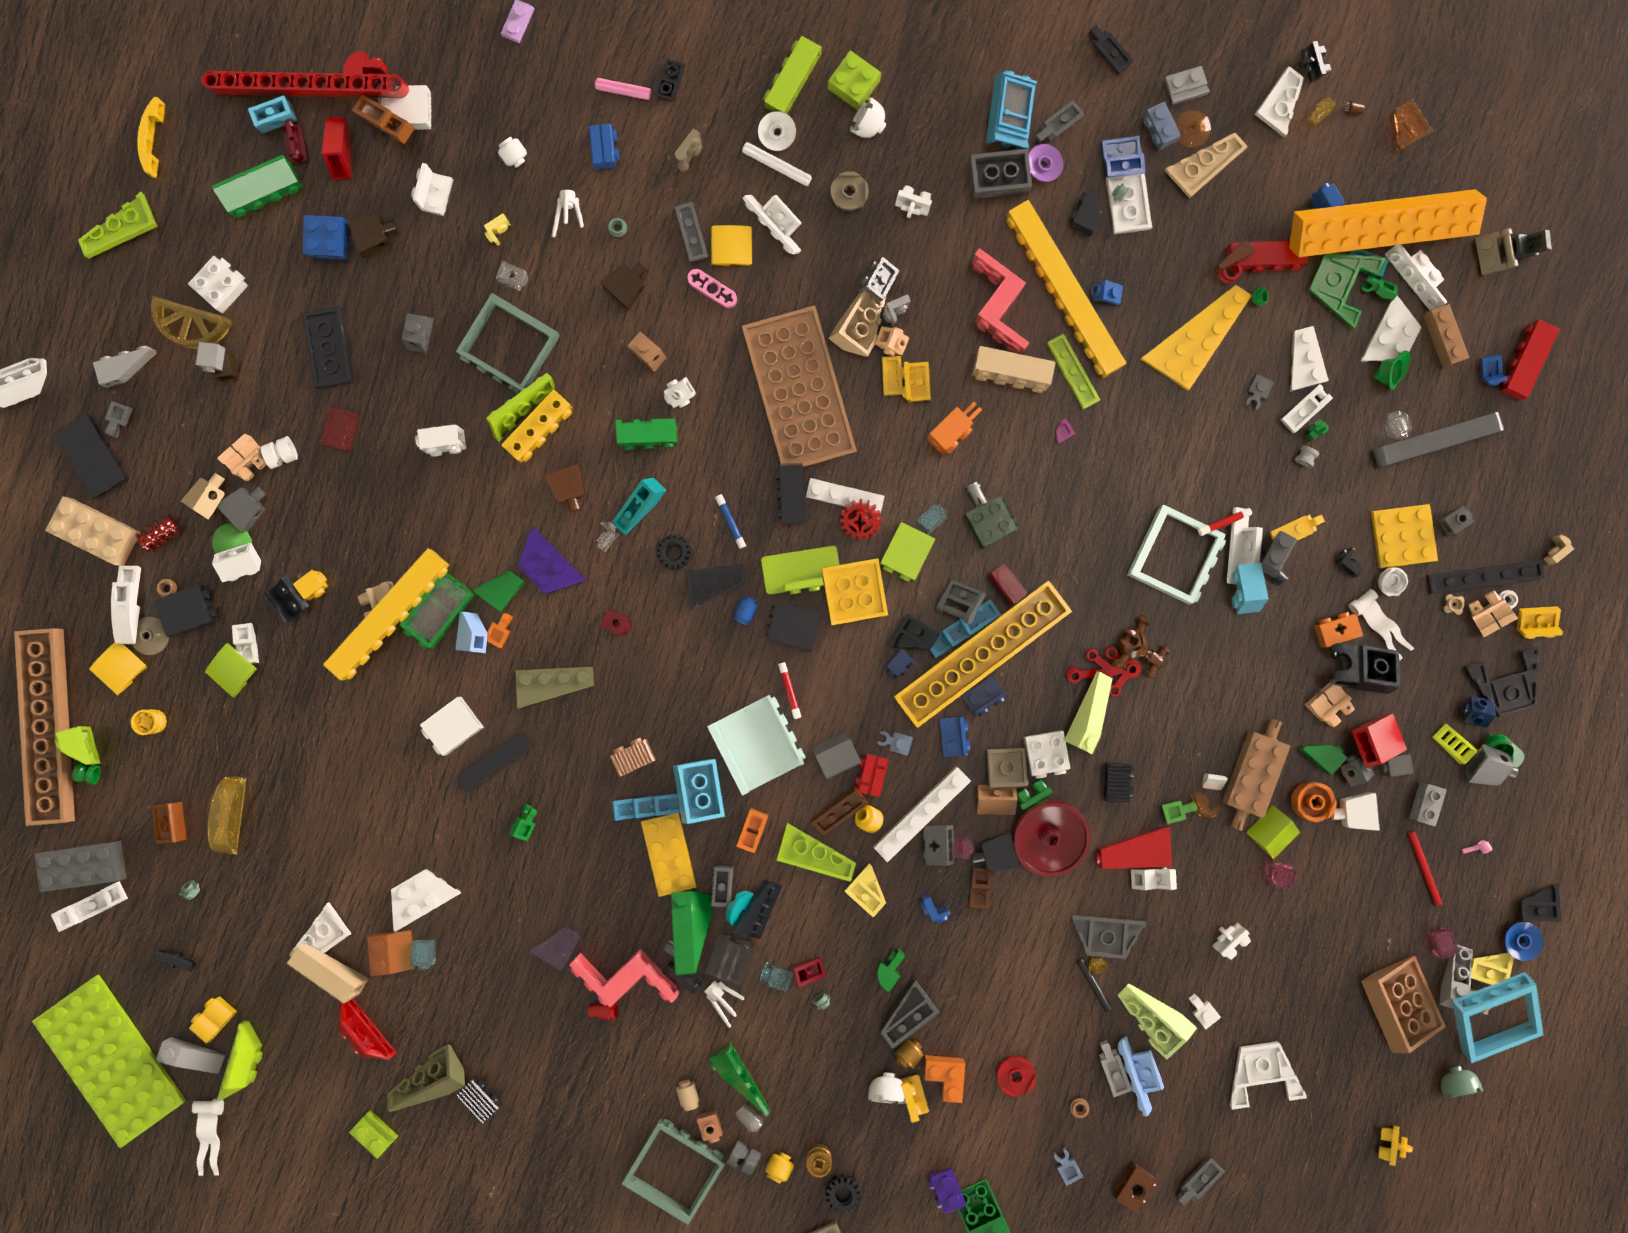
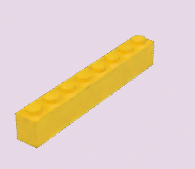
M427 549L323 665L339 680H350L357 673L356 669L360 664L364 665L370 657L368 655L373 650L376 651L380 648L385 636H390L396 628L394 626L399 621L402 622L409 615L408 611L412 606L416 607L421 602V596L425 592H430L435 586L434 582L438 578L441 579L448 572L449 564L435 551Z

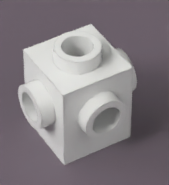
M687 377L680 381L674 379L666 384L668 388L664 390V398L673 408L678 405L680 408L690 403L689 399L696 394Z

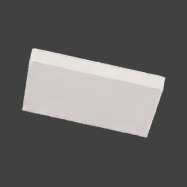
M1144 173L1112 178L1106 177L1113 234L1150 230L1152 223ZM1124 183V186L1129 188L1122 202L1114 201L1112 193L1117 185L1121 186Z

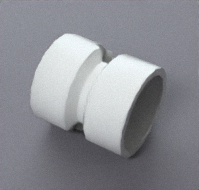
M288 436L276 440V444L271 442L261 446V453L270 469L281 466L283 461L289 463L298 459L294 444Z

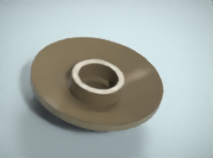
M145 617L138 620L136 643L132 644L134 648L145 655H155L163 651L169 642V637H166L161 620L156 617ZM147 632L150 634L148 639L145 638V633Z

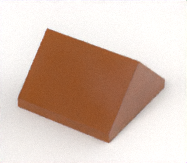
M182 801L151 806L156 844L187 840Z

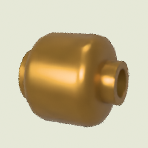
M914 1039L912 1041L904 1040L894 1052L896 1056L895 1061L906 1070L907 1068L913 1069L923 1057V1052L920 1050L922 1046Z

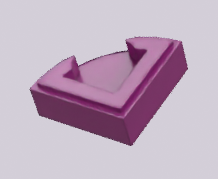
M1066 418L1056 428L1055 436L1058 444L1075 435Z

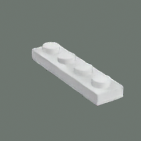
M810 478L806 498L844 507L846 504L852 505V500H855L856 503H859L860 499L863 500V503L870 500L869 505L876 504L875 511L880 510V513L884 500L883 495Z

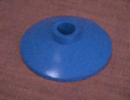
M1517 922L1510 926L1505 934V947L1508 953L1515 959L1521 961L1532 960L1540 954L1543 948L1542 933L1532 923ZM1520 937L1523 938V942H1522V943H1519V938H1520Z

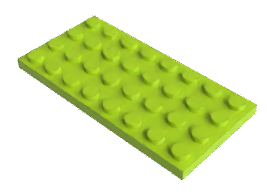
M100 975L93 977L32 1021L119 1148L129 1143L186 1102V1099L161 1063L156 1061L157 1057Z

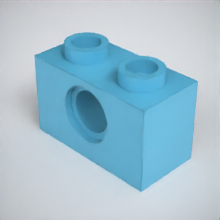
M285 96L248 108L254 126L262 134L284 126L286 121H298L291 102Z

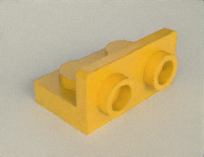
M918 1074L900 1079L902 1080L901 1085L912 1123L919 1121L918 1115L929 1112Z

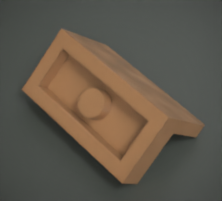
M977 785L978 815H1015L1017 806L1016 787L989 789V785Z

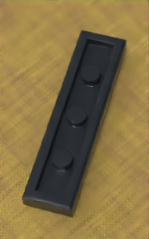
M520 732L459 774L457 778L465 790L469 792L532 747Z

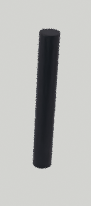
M1083 958L1077 960L1078 966L1105 1012H1109L1112 1010V1007Z

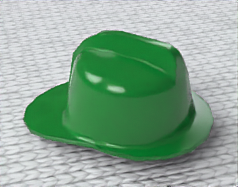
M1404 350L1396 358L1383 360L1374 378L1382 384L1388 385L1391 390H1394L1409 369L1410 352Z
M1487 734V740L1484 745L1507 753L1515 767H1519L1525 759L1523 751L1511 742L1507 736L1503 734L1493 736Z

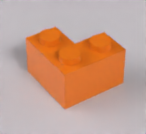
M925 1055L924 1079L942 1082L941 1097L943 1102L962 1103L965 1075L964 1059Z

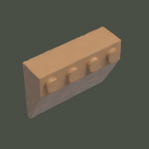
M1410 956L1376 971L1361 981L1392 1053H1411L1446 1027L1416 956Z

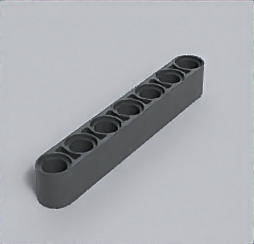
M1499 412L1382 446L1372 451L1377 467L1380 468L1503 431L1504 427Z

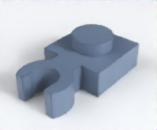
M880 731V734L886 736V740L884 742L877 741V744L880 746L889 744V751L908 756L913 737L894 732L893 737H891L887 732Z
M1062 1147L1064 1155L1058 1157L1056 1152H1053V1156L1057 1162L1061 1163L1056 1167L1067 1186L1083 1178V1175L1074 1158L1068 1160L1069 1153L1065 1147Z

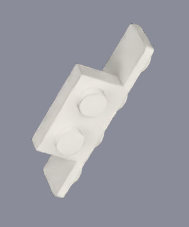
M745 195L742 198L746 202V207L758 215L760 223L765 226L767 225L771 230V235L784 244L783 248L788 253L798 254L801 252V249L789 237L801 225V222L777 195H774L764 207L752 195Z
M1400 244L1385 253L1386 257L1430 311L1447 303L1446 299L1436 288L1444 278L1421 250L1411 257Z
M1234 507L1233 514L1245 509ZM1249 516L1232 523L1227 573L1228 584H1234L1232 573L1238 565L1260 563L1263 528L1248 527Z

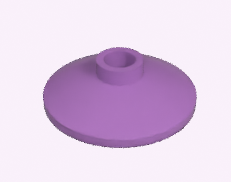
M1040 144L1029 152L1030 171L1034 178L1042 182H1051L1060 176L1063 170V159L1056 148L1048 144Z

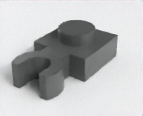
M1256 374L1247 391L1252 395L1246 399L1244 405L1248 406L1250 401H1254L1255 407L1253 410L1259 409L1261 406L1260 399L1265 400L1274 382Z

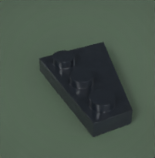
M743 563L686 571L691 610L746 583Z
M764 879L752 896L750 906L746 911L743 909L739 915L741 919L736 926L733 924L729 930L736 934L761 939L782 885Z

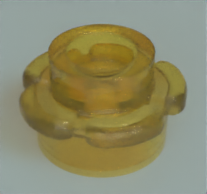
M1096 956L1089 963V970L1095 974H1100L1107 968L1104 957L1099 958Z

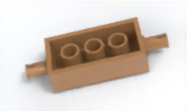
M1271 718L1267 731L1263 735L1251 731L1247 733L1222 803L1232 806L1237 810L1230 827L1242 831L1248 815L1252 814L1264 818L1291 747L1276 739L1283 723L1281 721Z

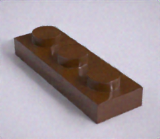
M855 787L811 819V823L825 836L866 806L868 800Z

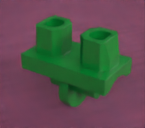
M1038 779L1031 784L1036 792L1035 794L1030 796L1025 788L1017 792V798L1020 802L1018 804L1019 807L1025 810L1034 803H1041V799L1053 792L1051 788L1046 786L1041 779Z

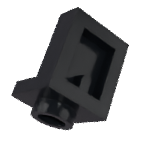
M1353 547L1344 548L1337 557L1339 559L1335 564L1352 578L1359 577L1364 570L1360 568L1361 565L1356 560L1349 559L1356 549Z

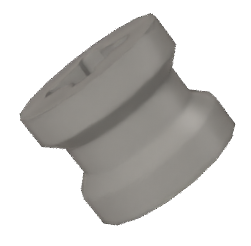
M1302 445L1300 448L1301 453L1296 456L1295 461L1305 467L1312 468L1315 458L1319 456V452L1309 446Z

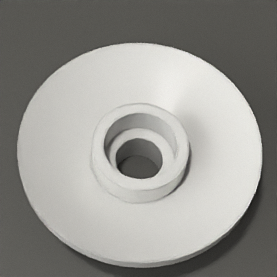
M775 111L763 117L758 127V135L765 147L773 151H781L793 143L796 136V126L789 115ZM776 129L781 130V134L779 136H776L774 134V131Z

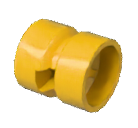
M156 709L140 710L131 719L133 730L141 735L160 733L164 730L167 723L164 713Z

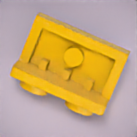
M904 362V367H901L902 379H905V386H902L903 398H906L908 403L931 401L929 362Z
M1558 606L1519 609L1517 631L1528 639L1540 636L1552 638L1562 635L1563 631L1558 627L1561 609Z

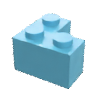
M1261 563L1238 565L1232 573L1233 583L1237 585L1236 593L1232 597V606L1236 608L1237 614L1260 612L1268 600Z

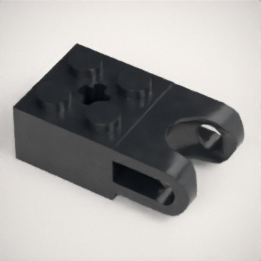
M1336 643L1329 647L1330 657L1339 660L1343 666V671L1338 670L1330 675L1331 685L1390 694L1400 688L1399 651Z

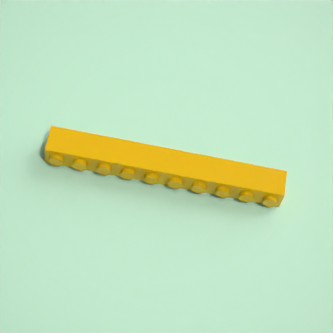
M1027 200L1010 210L1006 216L1007 224L1011 229L1014 228L1017 233L1016 238L1020 245H1024L1027 250L1026 255L1028 259L1035 263L1037 274L1039 277L1044 278L1046 289L1050 294L1053 293L1058 309L1063 310L1065 313V320L1069 326L1074 328V334L1078 342L1083 343L1086 356L1089 359L1092 358L1095 363L1094 368L1097 374L1105 378L1122 368L1126 361L1030 201Z

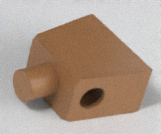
M639 332L627 346V349L653 372L667 358L662 350L642 332Z

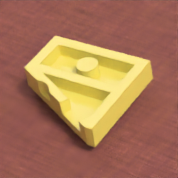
M868 863L844 891L874 917L886 904L873 868Z

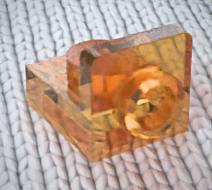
M1196 792L1191 795L1194 803L1196 802L1197 811L1201 817L1210 819L1217 816V812L1222 810L1217 805L1209 808V799L1203 793Z

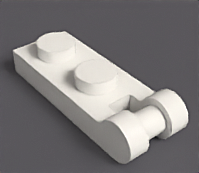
M1321 384L1317 385L1280 419L1293 434L1333 398L1330 394H1326L1323 391L1324 388ZM1316 395L1321 399L1320 402L1314 398Z

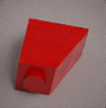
M345 117L326 118L322 155L332 180L351 179L350 129Z

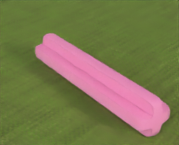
M597 78L595 81V88L597 90L650 99V88Z

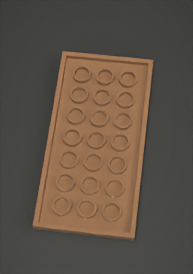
M815 305L743 325V333L780 463H803V467L856 453L857 450Z

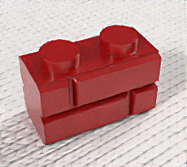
M865 753V757L860 758L862 764H859L858 768L862 770L860 776H856L854 787H857L861 793L880 797L888 759Z

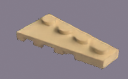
M1233 133L1175 165L1167 167L1164 171L1191 198L1248 146L1236 133Z

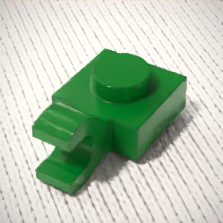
M1368 275L1366 281L1370 282L1371 285L1362 284L1361 289L1363 291L1371 292L1375 290L1376 294L1383 299L1394 301L1397 296L1398 285L1380 278L1377 280L1373 276Z
M1319 419L1307 429L1308 433L1304 437L1310 442L1319 435H1324L1329 430V426Z
M525 804L522 809V818L517 816L509 834L528 841L536 825L532 820L538 810Z

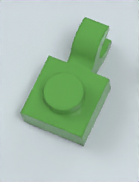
M1181 800L1161 805L1166 824L1185 820V813L1198 810L1194 801L1182 805Z

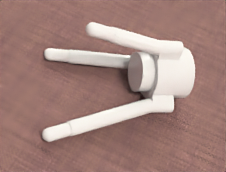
M572 190L560 191V198L557 199L552 237L556 236L561 207L564 209V224L568 222V209H572L574 205L580 227L584 226L579 208V199L575 198V192Z
M714 981L704 992L727 1027L730 1028L731 1024L716 1001L718 1000L735 1017L736 1013L721 997L724 994L722 989L741 1000H744V997L725 986L721 981L719 984Z

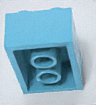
M706 759L674 765L673 771L682 823L689 824L725 817L716 760Z

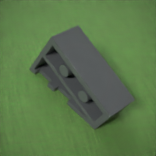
M915 980L881 1032L892 1049L940 1012L917 980Z

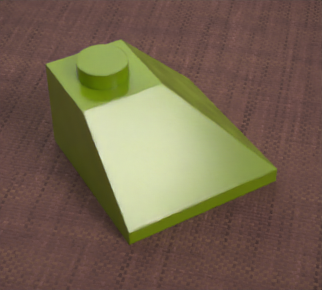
M78 726L56 733L55 744L62 753L86 765L101 764L91 727Z

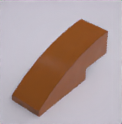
M361 95L352 109L355 114L403 144L406 143L415 129L408 121L364 95Z

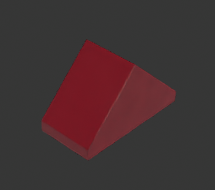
M821 957L792 964L796 988L825 977Z

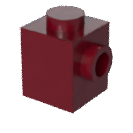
M607 609L600 627L624 636L625 633H629L632 623H630V618Z

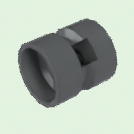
M736 1140L725 1164L734 1169L739 1167L740 1172L750 1176L759 1161L761 1153L753 1148L748 1150L746 1144Z

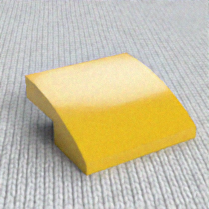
M735 225L711 226V265H752V227Z
M114 642L93 663L89 670L118 696L147 667L124 644H116Z

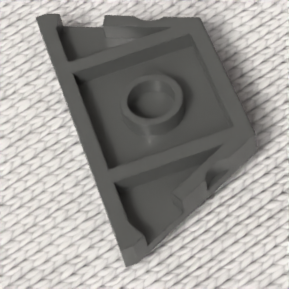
M1071 914L1072 921L1087 956L1126 959L1131 947L1136 943L1138 935L1147 923L1142 920Z

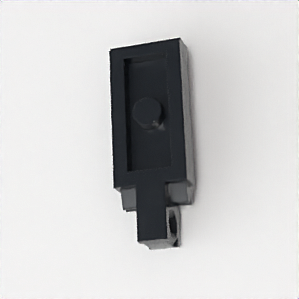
M1097 25L1090 29L1088 34L1093 39L1092 44L1117 75L1121 74L1134 62L1110 32H1102Z

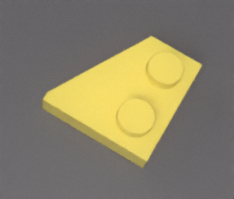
M1509 953L1472 958L1471 979L1488 985L1509 979L1514 957Z

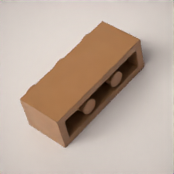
M1450 304L1431 310L1423 315L1442 368L1469 358Z

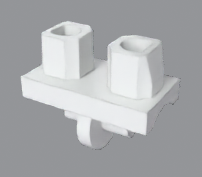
M907 185L902 190H899L895 206L907 211V218H911L912 213L928 215L932 203L930 193L921 192L920 196L914 195V189Z
M1238 922L1227 930L1221 926L1219 931L1222 934L1212 946L1223 957L1226 956L1232 960L1237 955L1234 948L1238 944L1244 947L1251 942L1248 937L1250 933Z

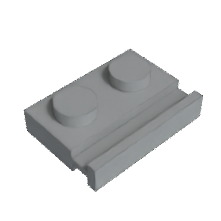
M1202 66L1166 76L1164 79L1172 105L1207 95L1210 92Z

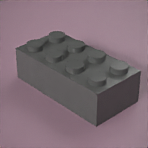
M122 840L35 853L39 892L126 879Z

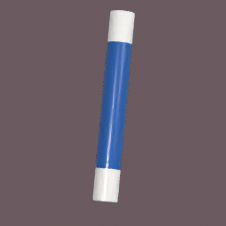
M722 494L716 496L715 499L739 549L746 547Z

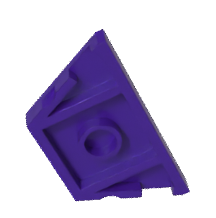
M533 527L528 536L518 567L545 594L584 582L585 579Z

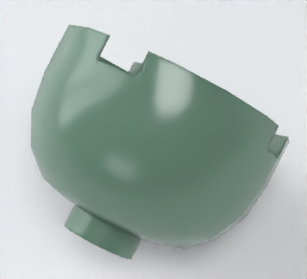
M1461 1066L1450 1068V1073L1445 1074L1441 1079V1091L1444 1099L1449 1098V1095L1451 1098L1483 1092L1481 1082L1476 1074L1470 1070H1462Z

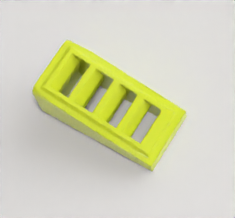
M1446 723L1432 736L1459 764H1466L1478 751ZM1448 731L1450 734L1442 740L1441 738ZM1454 737L1455 740L1448 745V742ZM1460 743L1461 746L1455 751L1454 748Z

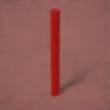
M1408 832L1407 834L1434 905L1439 906L1443 903L1416 832Z

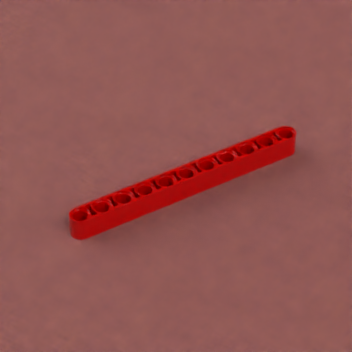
M207 71L202 76V84L213 93L219 95L361 97V95H364L368 98H404L409 93L407 83L401 77L394 74ZM382 83L381 87L376 89L377 85ZM400 84L399 88L395 89V86Z

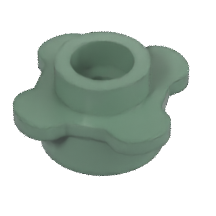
M194 880L185 883L179 895H183L188 900L194 898L200 891L199 883H195Z

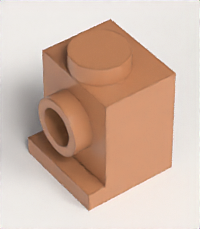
M717 1109L699 1114L697 1123L699 1124L703 1141L708 1140V1143L719 1141L723 1130ZM712 1127L714 1130L708 1132L706 1128Z

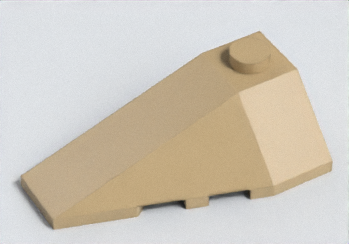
M867 291L859 292L828 339L842 350L867 357L878 337L877 330L878 325L881 323L880 315L882 307H884L885 298L879 302Z

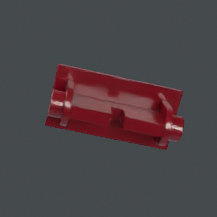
M286 121L282 129L288 161L291 163L308 161L301 123L293 124V121Z

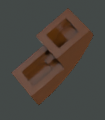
M973 868L969 898L970 909L989 910L992 870Z

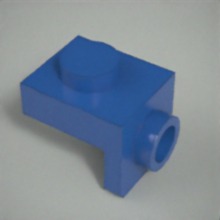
M1107 280L1094 282L1091 290V301H1104L1113 305L1121 304L1123 285Z
M1501 355L1480 358L1481 381L1490 386L1499 385L1502 381H1507V376L1503 375Z

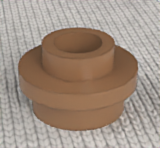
M163 579L157 585V592L161 597L177 592V585L171 579ZM167 585L170 586L169 592H166L165 587Z
M1076 1098L1070 1104V1112L1076 1118H1083L1089 1113V1104L1082 1098ZM1082 1105V1109L1078 1111L1076 1106Z

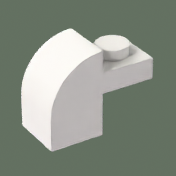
M1167 867L1131 869L1132 889H1177L1176 870L1167 869Z

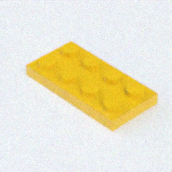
M673 813L641 821L658 896L696 888L680 814Z

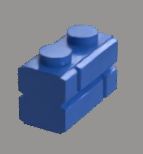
M611 124L589 126L591 157L594 169L617 167L616 161L620 160L619 150L615 149L614 142H618L617 131L613 130Z

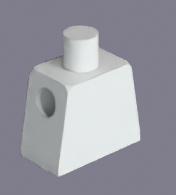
M1366 792L1340 799V808L1335 809L1331 816L1332 820H1341L1342 826L1347 828L1379 830L1376 793Z

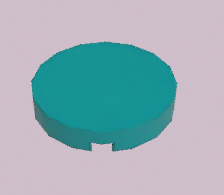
M742 891L735 896L736 899L728 904L726 920L729 925L732 926L734 924L736 926L741 919L739 915L743 909L746 911L752 903L753 893Z

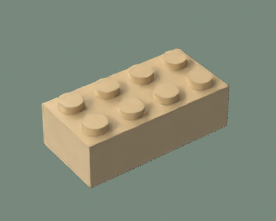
M979 346L975 355L971 376H976L975 379L980 381L990 379L994 380L995 384L1005 385V383L1013 384L1014 388L1024 389V387H1028L1033 392L1042 393L1051 385L1056 362Z
M64 496L60 500L45 530L118 566L125 565L141 533L75 499Z

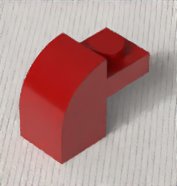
M356 52L349 56L343 67V74L387 73V67L381 59L370 58L369 60L365 52Z

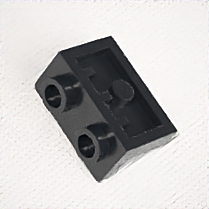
M287 575L280 578L275 587L265 592V596L285 623L301 617L309 607V604L301 596Z

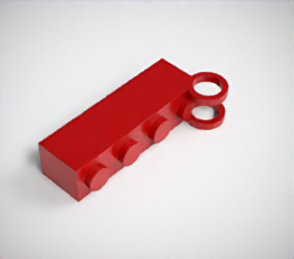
M1290 241L1249 242L1256 251L1250 257L1228 267V269L1233 271L1234 277L1228 276L1225 269L1218 272V278L1224 284H1231L1245 270L1252 269V272H1262L1264 269H1271V271L1276 272L1282 271L1283 268H1290L1291 271H1298L1308 264V256L1298 257L1289 248ZM1230 243L1226 247V256L1241 243Z

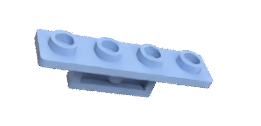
M1124 1036L1118 1042V1051L1120 1055H1123L1125 1071L1130 1075L1131 1088L1138 1098V1108L1142 1111L1143 1116H1148L1152 1106L1147 1093L1162 1090L1164 1086L1152 1051L1133 1054L1128 1038Z

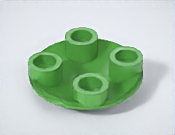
M232 523L220 526L212 538V547L216 554L252 543L249 533L247 531L244 533L240 532Z

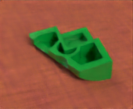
M509 570L475 588L473 592L502 612L510 600L519 592L525 581Z

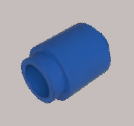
M748 596L745 599L741 598L733 613V619L747 626L758 608V605L755 604L756 600Z

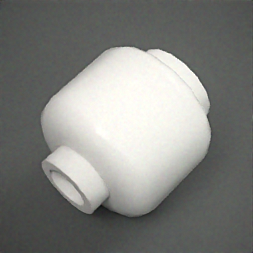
M509 137L498 145L500 147L498 154L507 166L515 165V167H518L525 162L524 157L527 152L518 139Z

